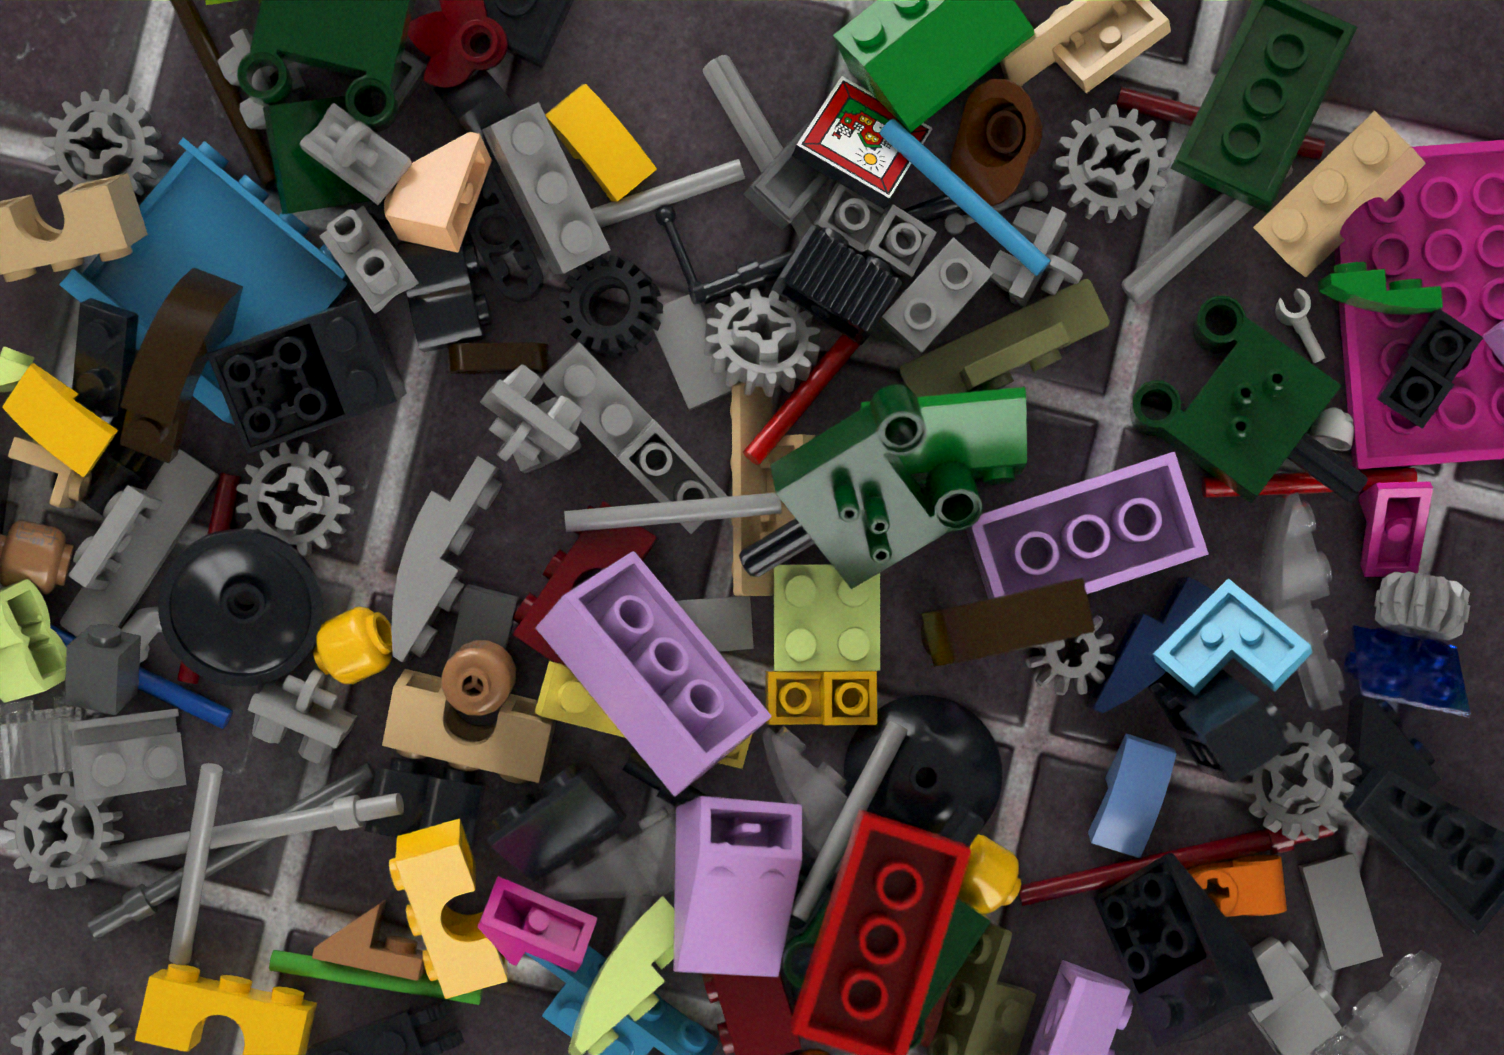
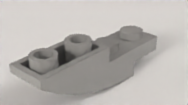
M580 342L574 344L540 377L557 397L569 398L584 410L581 422L660 503L728 497ZM705 520L680 522V524L692 534Z
M479 456L473 462L451 500L437 492H430L416 518L405 545L396 579L391 624L393 657L401 662L410 661L414 654L420 658L423 657L438 630L431 627L441 609L447 612L452 610L465 588V584L459 581L465 570L447 559L451 552L459 556L465 549L475 531V528L469 525L479 506L485 510L490 507L503 484L497 480L501 469Z

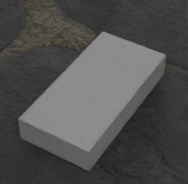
M688 294L663 305V313H656L655 316L661 324L659 330H654V333L689 411L731 393L732 386L727 387L725 385L727 372L712 373L710 370L712 357L704 356L707 319L700 303L693 304Z
M1345 852L1299 865L1327 968L1334 971L1384 957L1354 853Z

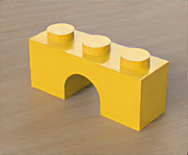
M460 818L397 836L396 857L389 860L390 873L396 890L405 889L410 904L406 905V914L411 932L414 937L422 935L427 949L423 950V962L429 980L431 982L439 981L445 999L508 982L507 959L477 927L483 912L464 915L451 910L446 905L450 899L475 891L476 863Z
M169 964L167 969H161L149 976L135 1041L188 1052L200 1043L203 1027L208 1016L223 1015L233 1019L243 1032L244 1049L242 1055H306L317 1002L303 1000L304 992L279 986L273 987L272 992L251 988V980L233 975H222L220 981L199 977L200 969L189 965Z

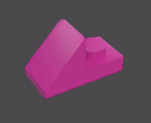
M1431 482L1376 483L1359 495L1358 501L1367 521L1360 561L1365 577H1386L1393 572L1406 573L1410 571L1418 573L1433 492Z
M498 876L477 927L512 965L517 966L526 952L576 973L582 964L598 918Z

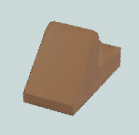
M383 900L314 947L312 955L313 959L416 981L426 971L423 962V950L417 949V941L392 935L386 936L385 942L378 941L386 900Z

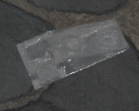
M662 806L637 821L641 830L629 838L622 840L620 834L616 833L591 848L595 858L578 868L573 860L559 866L545 875L549 885L545 886L540 891V894L554 900L662 896L675 889L676 810L669 813L666 807Z
M1422 950L1416 955L1411 953L1403 957L1392 968L1390 972L1392 979L1378 993L1372 991L1361 998L1352 1010L1354 1017L1340 1031L1315 1048L1316 1055H1414L1442 963L1436 957Z

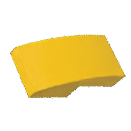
M582 84L545 114L552 130L572 157L583 162L611 201L618 202L657 170L623 124L586 84Z
M32 363L2 408L48 452L76 473L85 477L92 470L118 430L76 402L75 399L79 395L77 392L35 363Z
M765 671L766 710L772 716L766 722L768 725H877V671Z

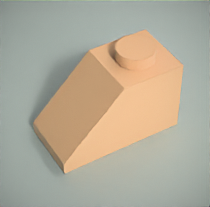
M468 132L412 162V165L400 178L396 186L386 195L384 213L399 240L459 252L492 161L479 133Z

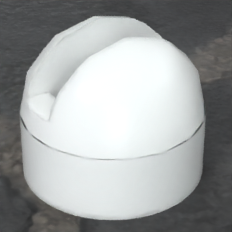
M1334 407L1321 412L1312 424L1310 436L1330 450H1350L1354 439L1353 419L1341 409Z

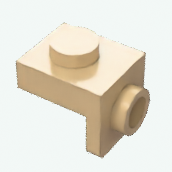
M14 437L8 457L58 473L49 504L59 508L74 509L76 502H81L89 490L92 478L91 472L82 477L53 456L34 439Z

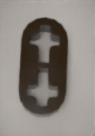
M460 343L447 346L448 373L511 374L520 365H525L534 373L548 371V344Z

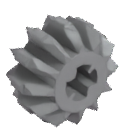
M1410 571L1406 573L1393 572L1382 578L1380 590H1377L1374 607H1376L1375 620L1386 630L1399 632L1400 635L1428 638L1435 641L1438 639L1449 641L1463 634L1464 624L1468 622L1470 605H1468L1470 592L1459 582L1446 580L1445 577L1431 576L1427 573L1418 574Z
M1095 615L1092 618L1095 630L1097 631L1101 627L1103 619ZM1095 632L1070 638V642L1080 643L1081 651L1074 654L1075 663L1072 665H1068V659H1059L1057 656V650L1064 647V640L1033 647L1039 648L1040 655L1026 658L1025 665L1026 667L1033 668L1044 664L1045 668L1037 675L1035 680L1040 686L1049 683L1056 675L1054 684L1055 694L1065 695L1070 678L1077 694H1086L1088 686L1084 675H1087L1092 681L1102 684L1106 678L1095 667L1097 662L1106 665H1113L1115 662L1114 656L1100 653V646L1110 645L1114 642L1113 635L1101 634L1095 637Z

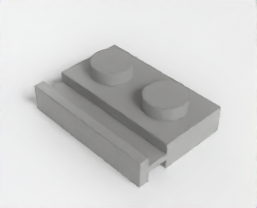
M178 708L67 722L68 730L72 731L73 746H70L76 801L186 785L181 732H177L176 717L179 716Z

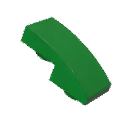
M1350 262L1333 266L1334 273L1318 281V290L1322 294L1347 305L1368 311L1418 315L1429 314L1443 308L1441 286L1423 287L1422 279H1405L1390 282L1389 290L1387 291L1385 269L1367 271L1366 262Z

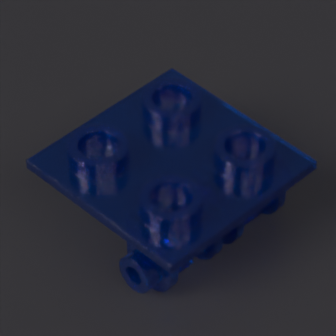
M1353 625L1352 636L1355 652L1349 651L1347 653L1344 671L1353 673V678L1359 680L1361 695L1469 717L1470 709L1457 646L1447 645L1440 640H1423L1403 636L1383 628L1370 629Z

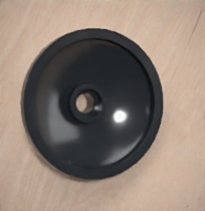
M227 529L211 533L196 540L178 555L162 582L159 593L158 613L162 632L168 645L178 659L189 669L216 683L247 687L277 680L295 669L306 658L313 648L317 633L321 628L323 598L320 584L313 569L306 559L287 542L258 530ZM240 591H249L255 597V602L251 605H243L237 600L236 594Z
M912 695L893 700L878 708L877 725H860L849 743L844 760L843 778L847 799L888 721L891 720L905 727L908 732L866 812L939 835L955 809L962 805L979 815L984 820L985 826L992 816L1000 797L1003 778L1002 763L993 736L974 713L946 698L932 695ZM923 767L932 768L935 772V781L928 787H921L916 782V773Z

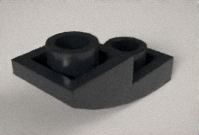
M1441 309L1431 312L1402 354L1376 398L1423 429L1455 385L1452 383V380L1484 337Z

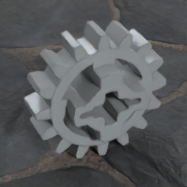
M108 89L102 90L99 101H96L87 91L81 92L80 100L82 105L77 108L64 101L62 107L67 114L64 120L50 117L48 121L53 128L58 130L56 137L43 138L42 144L55 151V155L44 160L45 166L52 170H62L57 174L54 182L63 189L71 186L73 188L80 183L116 176L129 166L123 174H129L134 192L140 196L143 195L145 192L139 182L142 177L156 180L158 176L149 167L150 160L163 159L164 155L160 150L151 146L152 142L162 137L161 132L157 128L146 126L152 118L151 114L143 107L135 110L136 102L125 94L117 102L115 95ZM119 118L124 119L130 125L135 135V140L122 135L123 125L119 123ZM87 121H89V122H88L87 124H85L81 129H79L84 123H86ZM107 140L117 147H111L110 150H102L100 157L89 150H96V147H105ZM72 157H76L84 162V173L87 174V180L75 169Z
M1111 105L1108 108L1105 118H1101L1098 111L1092 108L1086 114V126L1076 119L1069 125L1068 129L1075 139L1061 137L1056 147L1066 153V156L1056 158L1053 162V169L1065 171L1066 175L1058 181L1056 187L1058 190L1071 188L1074 194L1067 204L1072 208L1081 201L1087 205L1085 218L1091 219L1098 210H1103L1106 223H1112L1116 219L1118 210H1122L1125 217L1130 220L1137 215L1136 202L1147 209L1155 202V198L1149 189L1162 191L1167 184V181L1157 175V172L1165 171L1171 166L1170 159L1158 157V152L1168 142L1166 138L1153 140L1149 134L1153 131L1156 123L1152 120L1142 127L1136 123L1138 110L1134 108L1126 118L1119 117L1117 105ZM1114 131L1129 136L1135 142L1131 143L1117 137ZM1088 138L1091 156L1089 160L1077 166L1079 149ZM1107 155L1111 161L1118 159L1122 161L1129 158L1116 173L1113 168H1099L1095 170ZM1145 163L1143 181L1139 188L1135 190L1133 186L1136 183L1132 174L1136 167ZM1093 185L1107 191L1109 197L1093 192L1088 186Z
M753 288L750 292V298L745 300L737 292H733L730 296L729 307L725 304L717 303L715 305L714 317L707 320L704 356L712 357L710 368L712 373L727 372L725 381L727 387H731L740 381L745 383V395L750 396L755 386L763 387L767 397H773L776 385L780 384L789 393L794 389L796 378L803 381L808 379L811 366L816 365L820 347L817 345L820 329L811 327L813 315L807 311L796 312L797 305L789 300L786 303L779 301V294L773 290L769 297L765 298L761 297L757 288Z
M282 442L279 448L280 456L276 457L270 451L264 449L260 452L264 463L261 468L246 465L244 469L253 478L250 485L239 484L236 490L248 495V502L237 506L236 510L237 513L250 514L252 520L243 529L262 531L280 538L292 547L297 545L298 552L303 557H308L312 554L313 542L322 549H328L331 547L330 539L327 536L330 531L344 534L347 531L338 520L341 514H354V508L343 504V497L351 495L355 490L353 486L340 485L339 479L347 472L344 466L328 467L333 455L330 452L323 450L313 458L312 444L302 442L298 454H295L290 443ZM291 465V467L287 468L285 477L273 485L266 484L275 472ZM314 469L325 480L330 497L323 496L315 485L316 473H314ZM298 490L299 494L306 496V499L316 501L317 504L316 506L307 504L304 507L296 506L293 510L291 504L276 498L275 495L277 493L287 495V493H296ZM262 502L268 503L277 516L275 524L278 527L277 529L268 521ZM318 514L326 515L316 528L301 534V532H304L307 521Z
M1289 722L1286 723L1288 731L1284 732V738L1290 748L1249 773L1248 775L1253 778V783L1247 784L1241 789L1244 795L1257 799L1249 807V811L1258 818L1265 817L1264 827L1274 833L1282 828V834L1291 840H1296L1302 829L1305 836L1312 840H1317L1319 836L1318 826L1324 825L1329 830L1335 832L1338 830V825L1334 817L1338 813L1351 817L1342 806L1357 788L1350 784V779L1361 775L1362 770L1356 764L1347 762L1353 756L1354 751L1345 743L1337 745L1340 737L1333 731L1326 729L1320 734L1318 726L1312 722H1306L1302 733H1300L1299 729ZM1299 749L1297 753L1286 755L1293 750ZM1333 769V775H1334V776H1333V786H1332V789H1331V783H1330L1329 773H1330L1331 770ZM1300 774L1308 779L1303 788L1295 783ZM1272 777L1273 789L1270 792V779ZM1319 806L1309 813L1302 814L1306 808Z
M73 772L63 773L62 778H60L58 773L42 775V785L40 783H27L23 788L28 800L17 799L12 800L10 806L19 813L17 819L4 821L5 828L15 831V838L5 843V848L9 850L19 849L21 854L13 866L16 869L31 866L32 870L29 881L37 883L43 882L48 878L49 889L64 888L66 883H68L70 888L86 885V876L93 879L104 875V869L100 861H115L118 855L109 847L110 843L124 839V833L113 830L112 822L118 821L123 817L122 811L109 812L107 807L114 796L76 801ZM60 794L68 795L66 800L59 801L57 807H49L45 804ZM71 854L83 856L80 861L71 866L60 865L63 860H68Z
M64 987L52 993L51 1001L43 996L33 1002L32 1006L36 1014L27 1012L20 1016L17 1021L26 1029V1032L13 1036L10 1042L17 1047H22L23 1053L21 1055H41L39 1048L41 1036L44 1040L42 1055H58L66 1049L65 1046L70 1040H76L85 1034L86 1039L78 1044L79 1048L71 1055H100L102 1036L105 1043L104 1055H132L133 1053L132 1049L121 1046V1040L132 1033L131 1028H118L115 1022L121 1017L123 1010L118 1008L108 1013L104 1009L108 996L104 993L93 1001H89L87 987H80L75 990L71 999ZM70 1012L84 1015L91 1021L75 1020Z

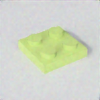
M832 564L776 566L774 568V671H880V573L851 589Z

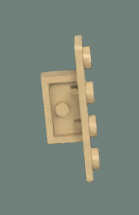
M1074 0L1070 4L1055 10L1049 19L1034 29L1035 34L1001 60L1000 64L1004 78L1022 86L1053 62H1056L1085 93H1088L1171 32L1169 19L1150 0Z
M736 383L732 386V402L730 405L732 419V456L730 461L732 496L776 493L770 465L815 438V435H785L759 466L755 465L745 457L743 451L773 417L772 397H767L763 387L755 386L750 396L745 395V383ZM782 501L781 514L731 518L733 525V562L731 573L735 596H772L774 594V568L760 577L750 576L744 569L739 554L745 548L795 519Z

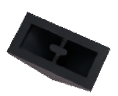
M475 70L463 84L456 87L442 88L436 86L434 91L466 133L474 132L481 135L491 157L492 167L497 173L501 172L502 170L482 129L518 112L502 87L487 70Z

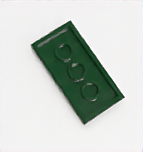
M1253 0L1170 169L1268 213L1358 27L1299 0Z

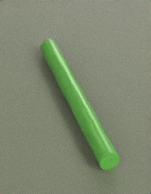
M273 950L270 958L269 971L445 999L439 981L431 982L427 974H423L416 981L313 959L310 955ZM483 989L448 999L480 1005Z

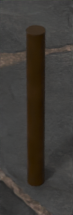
M170 0L262 186L266 188L276 184L272 157L258 129H251L246 125L239 110L243 99L236 85H231L225 79L217 62L221 55L194 1Z

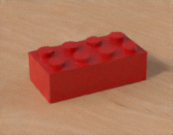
M858 810L790 1022L794 1035L856 1055H907L970 858L971 848L965 843L870 812Z

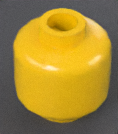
M354 607L326 620L321 625L316 636L317 645L313 649L314 660L321 672L325 673V675L331 674L340 683L355 684L383 671L390 665L393 654L391 624L379 612L374 613L366 607Z
M978 834L969 847L972 851L957 896L980 912L988 914L997 910L1001 905H1010L1017 897L1021 888V879L1018 877L1019 862L1013 852L986 836Z

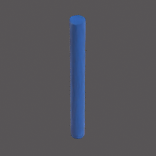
M50 624V628L58 634L66 648L76 638V636ZM139 666L138 690L221 729H224L229 723L233 710Z

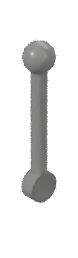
M1035 181L1029 185L1028 190L1009 197L1004 202L993 206V208L999 213L1029 200L1043 201L1048 196V187L1041 181ZM954 213L945 219L944 228L948 234L956 236L963 232L966 225L976 221L968 214L961 216Z

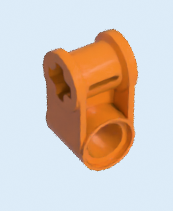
M1246 856L1232 861L1215 862L1186 869L1203 890L1207 888V881L1217 885L1216 891L1208 893V896L1225 917L1240 915L1264 916L1287 911L1281 856Z

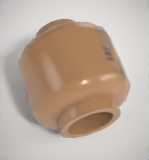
M25 520L14 522L9 528L7 536L0 534L1 585L9 586L29 579L42 595L51 593L55 585L64 586L74 545L66 543L65 533L59 528Z
M475 640L462 645L449 658L442 672V689L447 701L456 710L467 715L483 716L496 711L506 702L516 683V667L511 655L502 646L486 640Z

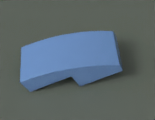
M1127 733L1125 734L1105 777L1108 790L1088 831L1091 843L1134 857H1141L1168 788L1177 754L1174 748Z

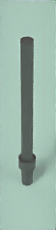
M367 762L275 815L333 805L335 799L352 796L373 784L375 771ZM277 837L211 850L208 855L205 878ZM184 866L148 887L140 884L123 894L121 902L89 919L87 924L93 936L99 939L131 920L140 922L158 911L157 905L180 893Z

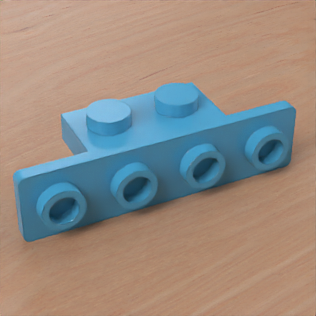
M588 945L582 964L575 973L526 953L565 982L542 1017L572 1038L574 1026L585 996L607 958ZM653 992L660 1001L636 1022H634L629 1014L626 1015L612 1028L619 1037L599 1054L647 1055L655 1047L665 1055H712L718 1040L700 1024L689 1019L663 1000L656 992Z

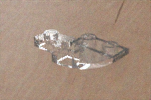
M1296 492L1277 497L1273 505L1262 552L1261 601L1263 607L1311 645L1312 654L1297 668L1309 708L1322 711L1342 705L1339 691L1344 690V681L1340 668L1334 659L1328 660L1322 641L1328 638L1324 617L1318 608L1312 609L1310 603L1312 600L1330 595L1327 583L1332 582V571L1326 555L1322 551L1317 552L1311 532L1316 531V521L1311 506L1306 500L1301 502L1299 493Z
M768 725L762 732V739L777 788L785 803L802 805V832L816 851L820 853L839 817L838 812L844 807L849 798L842 790L848 781L825 761L818 768L802 755L808 746L787 727L783 726L777 733ZM844 854L835 870L837 874L839 873Z

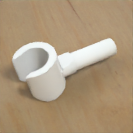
M1298 288L1294 292V297L1300 305L1301 312H1289L1283 300L1279 298L1275 314L1281 323L1294 327L1313 363H1317L1326 357L1306 317L1311 307L1310 297L1304 290Z

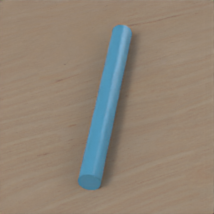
M892 118L885 124L879 134L1036 277L1044 271L1051 262L1046 255L899 122Z

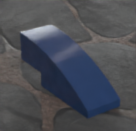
M1179 577L1156 620L1146 614H1135L1113 654L1115 657L1114 664L1108 665L1103 673L1106 680L1102 684H1097L1086 707L1099 713H1105L1131 699L1161 678L1167 671L1155 662L1153 653L1215 591L1190 577Z

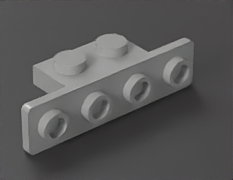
M179 449L178 455L170 463H163L146 490L127 485L124 491L116 493L104 509L103 517L105 520L96 534L85 539L74 555L73 561L76 564L68 576L83 587L60 620L61 626L75 636H79L90 625L110 624L121 629L218 481V473Z

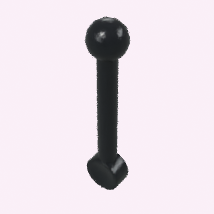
M662 206L656 211V221L666 229L688 283L691 301L693 304L705 302L706 294L704 287L696 278L674 224L676 213L672 207Z

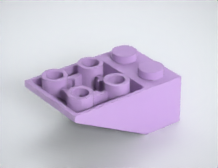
M700 796L676 807L674 972L777 977L779 975L802 861V805Z

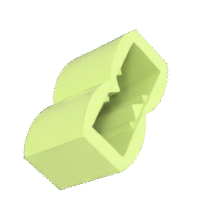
M29 579L0 588V699L6 703L47 691L65 681L67 648L58 634L50 628V616L46 602L38 588Z

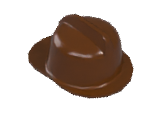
M991 79L979 85L972 92L963 110L960 128L951 155L950 170L991 207L1004 202L1016 191L1024 175L1027 162L1038 151L1042 140L1043 125L1040 116L1035 110L1031 98L1020 85L1008 79Z

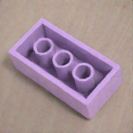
M1175 451L981 514L979 520L973 526L966 529L988 599L1078 578H1083L1086 592L1089 594L1209 555Z

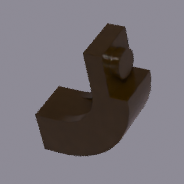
M192 268L173 287L155 315L131 369L121 407L127 409L120 445L166 463H170L178 455L190 402L199 377L209 360L207 354L213 352L232 333L243 286L200 269Z
M1083 578L1057 582L994 598L921 613L924 622L921 626V640L926 652L932 657L934 667L999 655L1096 632Z

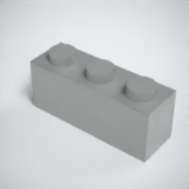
M539 102L482 129L552 274H564L611 250Z

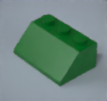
M877 0L836 32L833 37L849 72L911 133L1032 37L1035 32L1014 0Z
M1025 387L917 397L927 427L926 439L916 451L907 455L897 456L918 484L926 483V478L934 467L949 461H956L966 465L971 470L973 478H983V484L986 485L1009 483L1015 480V474H1022L1027 464ZM861 402L860 410L869 405L870 402ZM907 417L894 418L890 423H898Z

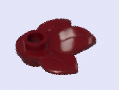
M439 0L441 11L422 15L410 22L409 38L421 52L431 57L424 72V81L426 83L442 88L456 87L463 84L475 70H490L504 59L508 48L507 35L498 22L488 17L484 0ZM482 35H488L490 38L489 49L484 53H477L474 48L476 39Z

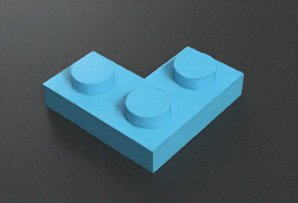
M1228 578L1153 655L1157 664L1194 695L1232 658L1237 660L1275 692L1312 654V647Z

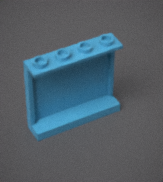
M184 137L178 144L186 149V151L139 205L148 235L131 245L133 253L105 262L101 261L98 254L83 273L72 269L59 284L79 302L92 298L138 313L135 347L138 351L162 303L178 281L192 268L200 269L243 286L232 333L215 350L334 307L353 285L325 243L318 249L304 237L310 229L292 213L282 215L281 212L278 216L263 204L269 197L266 191L245 174L237 182L223 170L229 163L225 157L205 141L196 148ZM208 360L199 377L193 396L222 421L235 425Z

